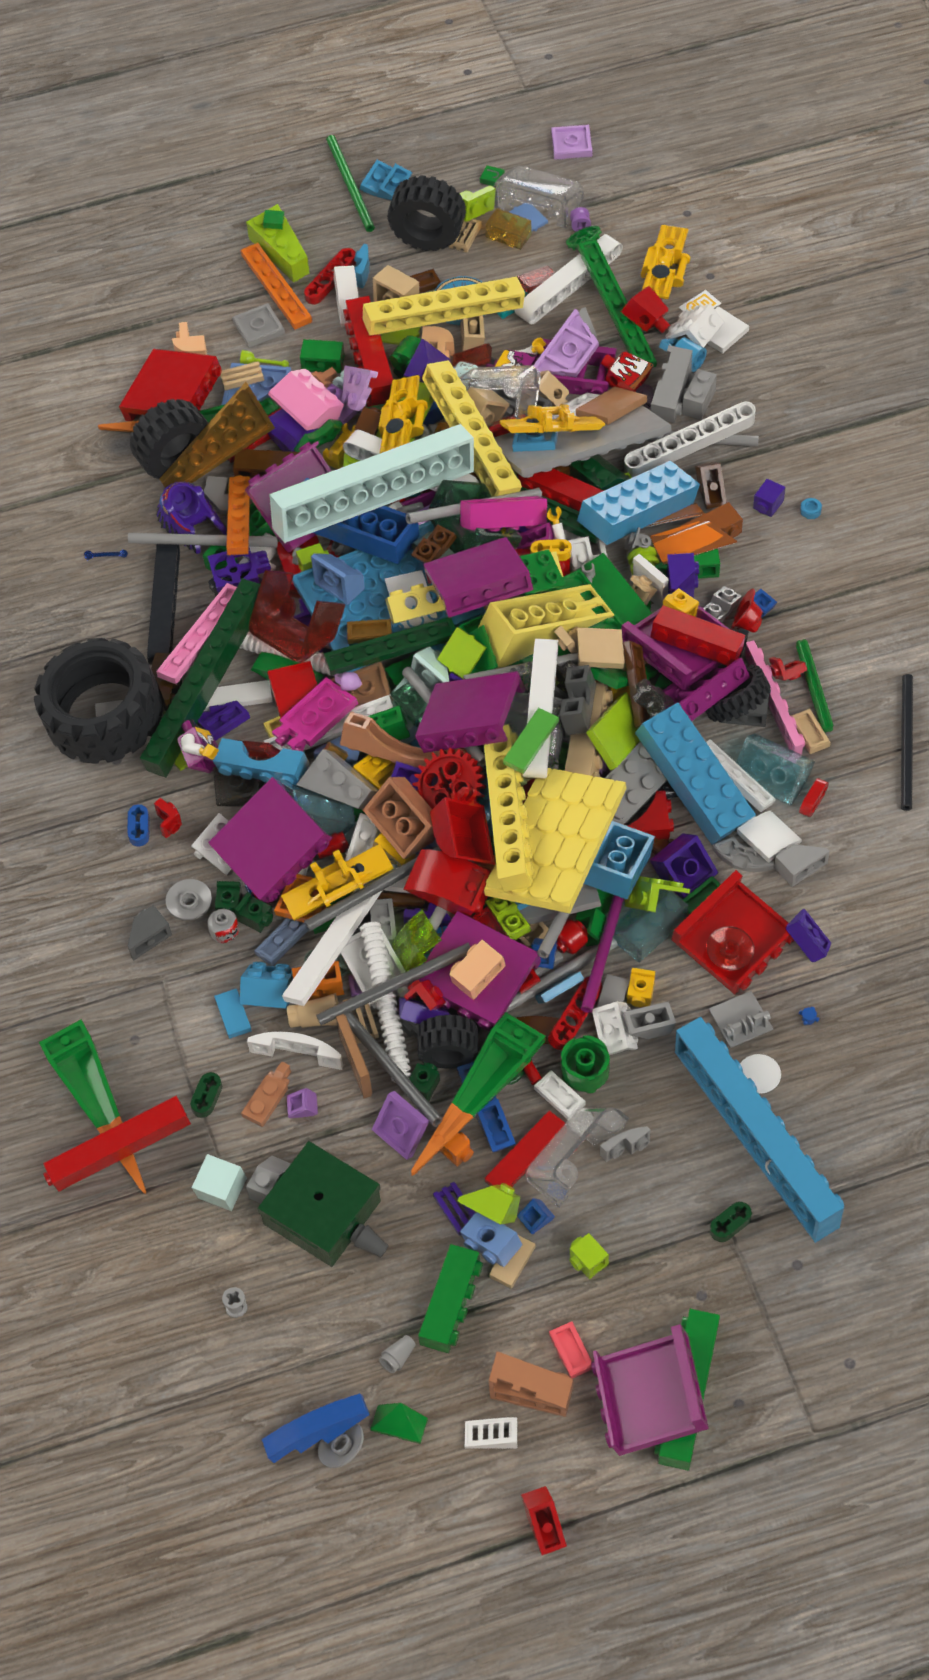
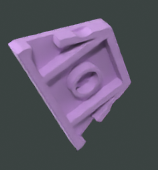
M574 309L531 368L532 372L548 370L554 375L577 377L598 348L599 342L591 334L590 328L586 322L584 323L578 310Z
M345 365L341 397L344 408L362 412L372 390L371 387H368L371 377L377 378L378 372Z

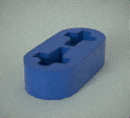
M139 804L129 809L127 826L129 841L137 847L147 844L150 833L148 810L145 806ZM141 813L140 821L137 822V814ZM140 829V837L136 838L135 836H137V830Z

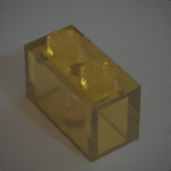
M496 208L486 222L487 238L519 250L523 248L532 235L531 220Z

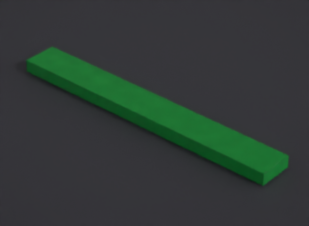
M597 240L578 244L577 249L628 353L656 367L657 361L641 328L621 312L628 302Z

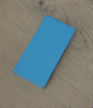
M580 971L572 973L537 994L535 998L540 1004L546 1003L583 981L584 977Z
M237 988L214 996L229 1039L252 1031L244 1007L240 1004Z

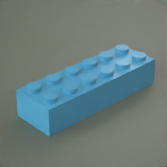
M668 461L583 500L577 521L608 545L631 534V532H635L638 527L642 529L693 504L700 484L675 463Z
M679 702L642 723L635 734L711 845L730 835L737 828L756 816Z

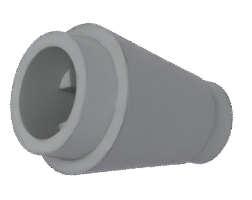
M404 1335L403 1338L381 1352L380 1364L390 1373L400 1371L416 1343L411 1337Z

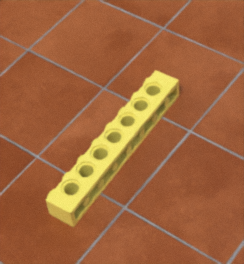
M511 277L363 304L362 319L371 336L523 308L525 292L518 278Z
M450 361L427 364L422 380L449 427L461 424L474 437V471L489 497L520 492L522 487L520 480L514 474L510 463L507 462L502 453L501 447L496 443L492 432L488 429L483 416L480 415L474 401L470 398L465 385L462 384L457 371L453 368Z
M551 552L554 561L563 577L557 552ZM423 583L412 586L411 591L403 593L402 589L390 592V597L385 599L392 625L445 610L444 603L433 584L424 587ZM431 591L436 594L437 601L435 603L427 601V592ZM407 597H411L416 601L414 609L406 607L405 599Z
M509 724L503 726L508 739L506 742L484 745L497 874L504 892L532 886L531 876L535 875L533 864L529 861V857L532 856V849L530 843L527 842V838L530 837V831L527 823H525L528 814L526 806L523 805V800H526L524 788L520 784V782L524 781L523 774L503 764V759L518 739L517 733L512 732Z

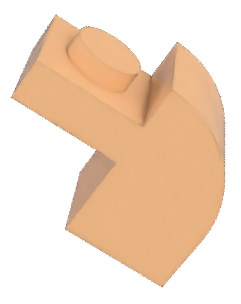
M187 322L179 323V331H176V338H172L174 351L207 355L204 335L190 336Z
M423 326L422 339L426 340L448 358L455 356L454 338L447 329L436 326Z

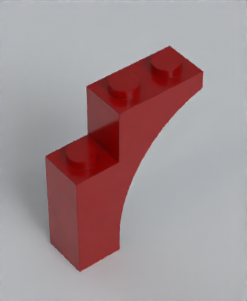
M666 790L656 791L654 800L647 811L636 821L628 825V827L654 835V839L657 838V840H668L670 832H674L673 818L669 819L668 813H672L671 799L666 798Z

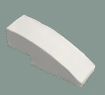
M354 266L334 267L336 302L341 327H345V323H348V321H345L343 309H346L345 300L358 298Z

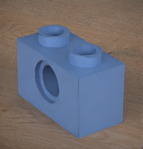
M478 1212L473 1215L460 1231L465 1240L464 1245L468 1249L480 1252L489 1263L495 1264L496 1262L502 1267L506 1266L522 1246L515 1231L504 1224L500 1225Z

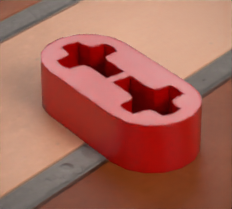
M820 778L815 780L801 804L799 813L807 817H811L828 789L829 782Z

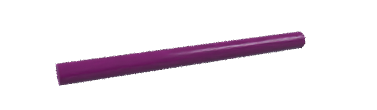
M613 895L581 1005V1010L586 1013L593 1011L624 898Z

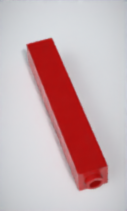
M176 1095L43 1163L47 1171L43 1175L48 1185H54L59 1192L191 1125V1122Z

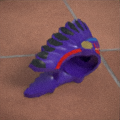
M176 482L164 489L157 506L156 516L158 517L157 521L161 523V528L166 529L167 533L195 534L193 526L202 523L208 518L224 535H227V528L209 504L210 502L205 498L200 486H195L188 482ZM184 545L189 550L193 549L196 554L201 553L200 545Z

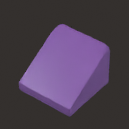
M304 1088L287 1095L288 1118L317 1115L316 1093Z

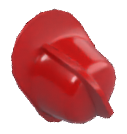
M753 588L742 598L730 629L735 627L740 630L742 628L753 633L759 629L762 623L761 616L763 612L754 601L755 590Z

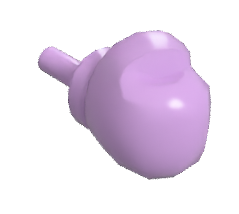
M343 672L333 675L335 676V682L341 685V690H357L362 685L357 673Z

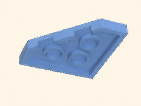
M231 363V367H230V368H234V367H238V366H242V365H246V364ZM260 365L264 381L249 384L258 401L261 402L270 397L268 395L269 391L292 371L291 367ZM240 387L225 390L221 405L226 404Z

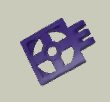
M249 547V554L227 555V551L208 556L218 593L227 583L237 587L243 572L250 571L243 579L260 583L258 574L271 570L267 552L264 550L251 553ZM244 556L249 562L238 564L235 558ZM227 561L226 568L215 569L218 562ZM236 567L238 569L236 572H230L231 568ZM229 577L232 581H225L220 578Z

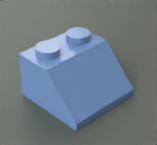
M313 554L311 556L315 584L348 605L365 589L363 574L358 569L348 566L341 558H336L331 554Z

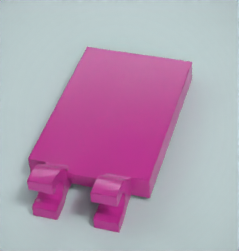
M326 677L279 720L281 726L272 731V734L277 737L275 739L276 743L282 747L287 742V745L292 748L291 750L303 752L306 744L312 747L358 705L357 698L347 691L341 690L340 686Z

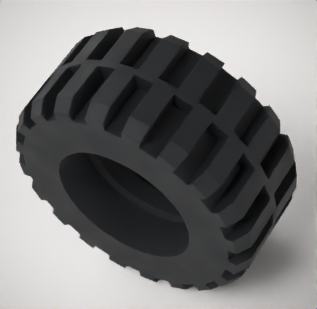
M420 175L419 178L416 176L410 177L396 187L388 209L387 219L395 236L401 238L402 242L406 245L410 244L412 248H421L423 251H428L429 249L438 251L440 248L445 249L449 247L459 237L466 214V206L459 192L456 193V189L452 185H447V182L444 180H437V177L431 176L428 178L426 175ZM417 210L430 212L436 217L423 215Z
M170 399L166 403L160 402L156 407L148 409L145 415L142 414L139 422L135 423L133 427L134 432H131L130 436L132 454L147 474L156 479L161 478L208 425V421L196 406L189 401Z

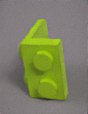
M492 186L485 187L474 193L470 191L460 193L466 206L465 222L494 209L495 188Z
M640 876L628 899H624V907L656 912L659 889L689 894L690 889L683 888L684 883Z

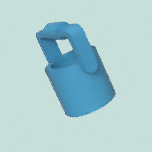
M685 337L680 340L676 338L662 339L659 345L666 352L669 345L693 350L692 372L697 371L701 367L707 354V350Z

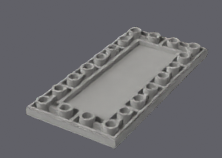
M641 405L611 424H605L600 430L558 431L555 450L513 452L512 444L515 433H507L494 437L498 446L501 447L502 453L512 469L521 477L529 478L534 473L541 471L549 472L557 466H569L571 462L588 460L590 456L597 454L605 455L610 450L625 449L627 445L633 443L641 444L650 438H661L664 434L671 432V424Z

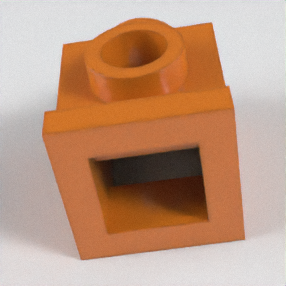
M462 1132L457 1133L440 1150L456 1166L462 1162H467L474 1153L470 1148V1140Z

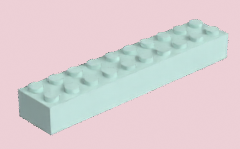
M459 424L270 494L272 529L286 543L474 472V437Z

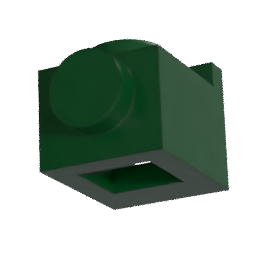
M217 881L215 911L218 909H228L236 915L235 908L241 902L243 895L240 882Z
M249 892L246 893L235 908L238 922L259 933L262 932L265 926L268 927L273 920L272 907L252 897V894Z
M417 1063L409 1080L429 1102L440 1082V1073L437 1071V1067L431 1063H424V1065Z

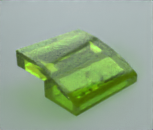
M420 910L402 927L391 947L407 972L426 962L427 959L424 953L442 941L425 912Z

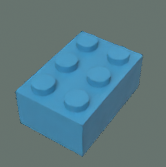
M612 821L584 884L628 899L651 856L655 836Z

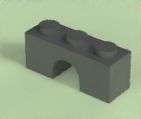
M589 665L568 667L565 685L569 699L562 700L559 716L567 735L586 733L590 728L596 682Z

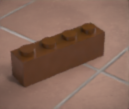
M243 449L235 454L233 465L234 477L241 475L250 476V479L258 474L262 477L267 474L265 470L276 463L279 466L284 463L282 459L287 455L293 453L295 456L300 452Z

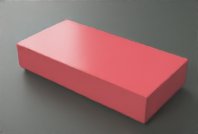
M572 1321L549 1331V1336L570 1378H575L592 1370L591 1358Z

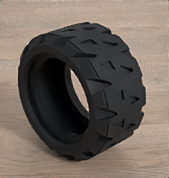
M105 638L87 639V642L84 643L77 642L64 648L63 653L59 656H53L44 666V675L38 676L34 689L37 694L34 696L36 711L54 746H58L62 754L73 760L78 756L83 763L98 764L101 760H106L109 763L125 757V754L129 752L134 753L145 745L147 737L153 736L160 723L159 716H162L163 701L150 665L137 648L131 647L126 642L117 639L108 641ZM116 683L129 687L124 700L114 710L105 715L95 718H78L69 715L74 701L82 693L94 686Z

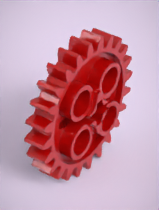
M449 748L448 753H446L445 750L440 749V756L432 752V760L424 758L426 766H418L422 772L421 774H414L419 781L412 783V785L418 788L416 791L432 809L443 797L451 798V793L453 791L458 792L464 785H467L469 789L477 790V795L473 799L475 804H480L477 801L478 797L484 798L485 796L480 793V789H485L486 786L480 781L486 779V776L479 774L483 768L476 766L478 760L471 759L472 755L469 753L464 754V751L460 749L455 753V750ZM457 765V772L451 775V769ZM441 768H443L444 776L441 774ZM438 776L437 784L432 786L433 778Z

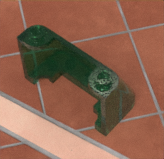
M443 480L428 509L458 504L461 500H477L492 496L484 483ZM460 514L430 520L434 527L440 525L456 534V540L449 547L454 554L507 537L513 548L516 549L523 538L513 528L507 529L504 534L501 530L488 531L484 528L468 530L460 526Z

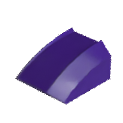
M282 408L269 417L275 428L267 434L282 451L295 452L294 448L304 434L314 432L317 429L305 430Z

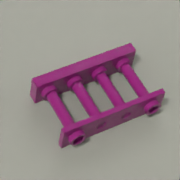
M543 339L546 343V346L543 347L544 350L552 340ZM598 346L577 377L554 376L569 390V394L583 395L585 393L601 395L608 391V382L604 381L607 368L601 365V362L606 354L616 359L617 348ZM587 365L599 366L596 380L584 379ZM528 371L527 380L530 377V375L535 372Z
M738 658L726 668H715L685 690L672 683L650 699L652 716H656L679 702L690 720L693 721L750 678L743 659Z

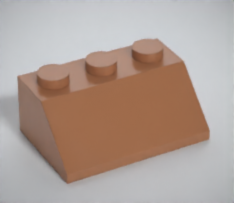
M389 777L363 809L365 814L403 859L411 857L435 840L430 815L432 808L405 777Z

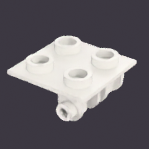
M218 813L191 847L195 849L194 855L197 858L205 857L227 875L231 870L230 866L208 843L229 822Z

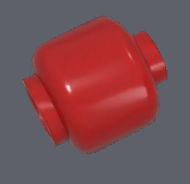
M567 920L556 940L558 942L557 949L562 954L565 952L571 955L576 954L588 942L587 928L579 920Z

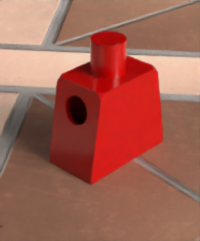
M647 286L633 296L621 310L625 316L646 332L655 326L663 334L670 327V324L663 318L669 309L650 286Z

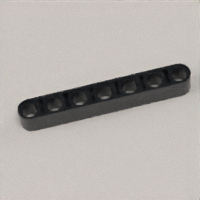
M156 544L147 648L149 665H152L155 653H171L173 651L180 563L179 545Z

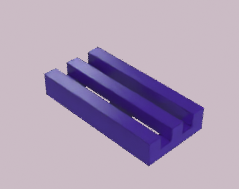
M452 1182L449 1187L445 1186L441 1188L442 1191L433 1193V1197L460 1236V1231L463 1227L461 1228L442 1199L446 1196L463 1224L466 1225L468 1219L456 1203L451 1192H454L457 1199L463 1196L456 1183ZM461 1204L469 1217L472 1218L475 1214L474 1210Z

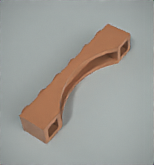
M350 712L343 724L340 745L350 750L361 751L373 757L390 760L393 763L398 761L416 768L419 765L426 766L424 758L432 760V752L423 753L421 748L397 740L385 732L371 717ZM465 748L454 749L455 753L458 749L464 751V754L468 753ZM440 751L434 752L435 754L440 756ZM457 765L451 769V775L457 772ZM441 768V774L444 776L443 768Z

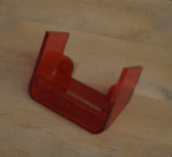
M265 570L250 618L249 630L253 636L293 661L304 662L335 639L345 604L316 601L309 626L294 618L296 603L288 595L294 574Z

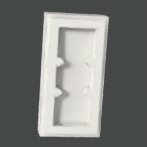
M552 1070L534 1085V1090L567 1120L572 1118L586 1105V1101Z

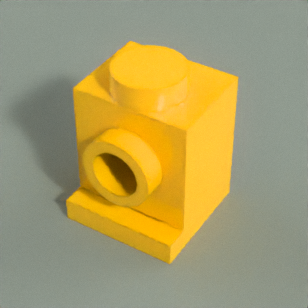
M632 968L627 993V1004H632L639 1008L651 1006L655 985V971Z

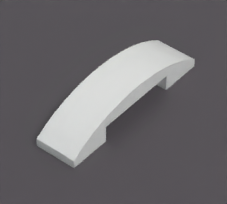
M267 1032L250 1036L247 1040L251 1053L273 1057L276 1048L317 1056L319 1066L339 1070L343 1068L342 1056L337 1050L323 1041L307 1035L292 1032Z

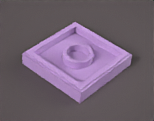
M589 125L551 128L554 159L592 157Z

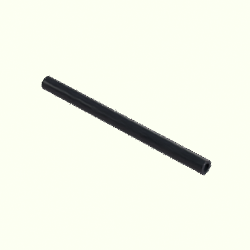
M905 674L902 676L901 809L909 811L912 809L913 676Z

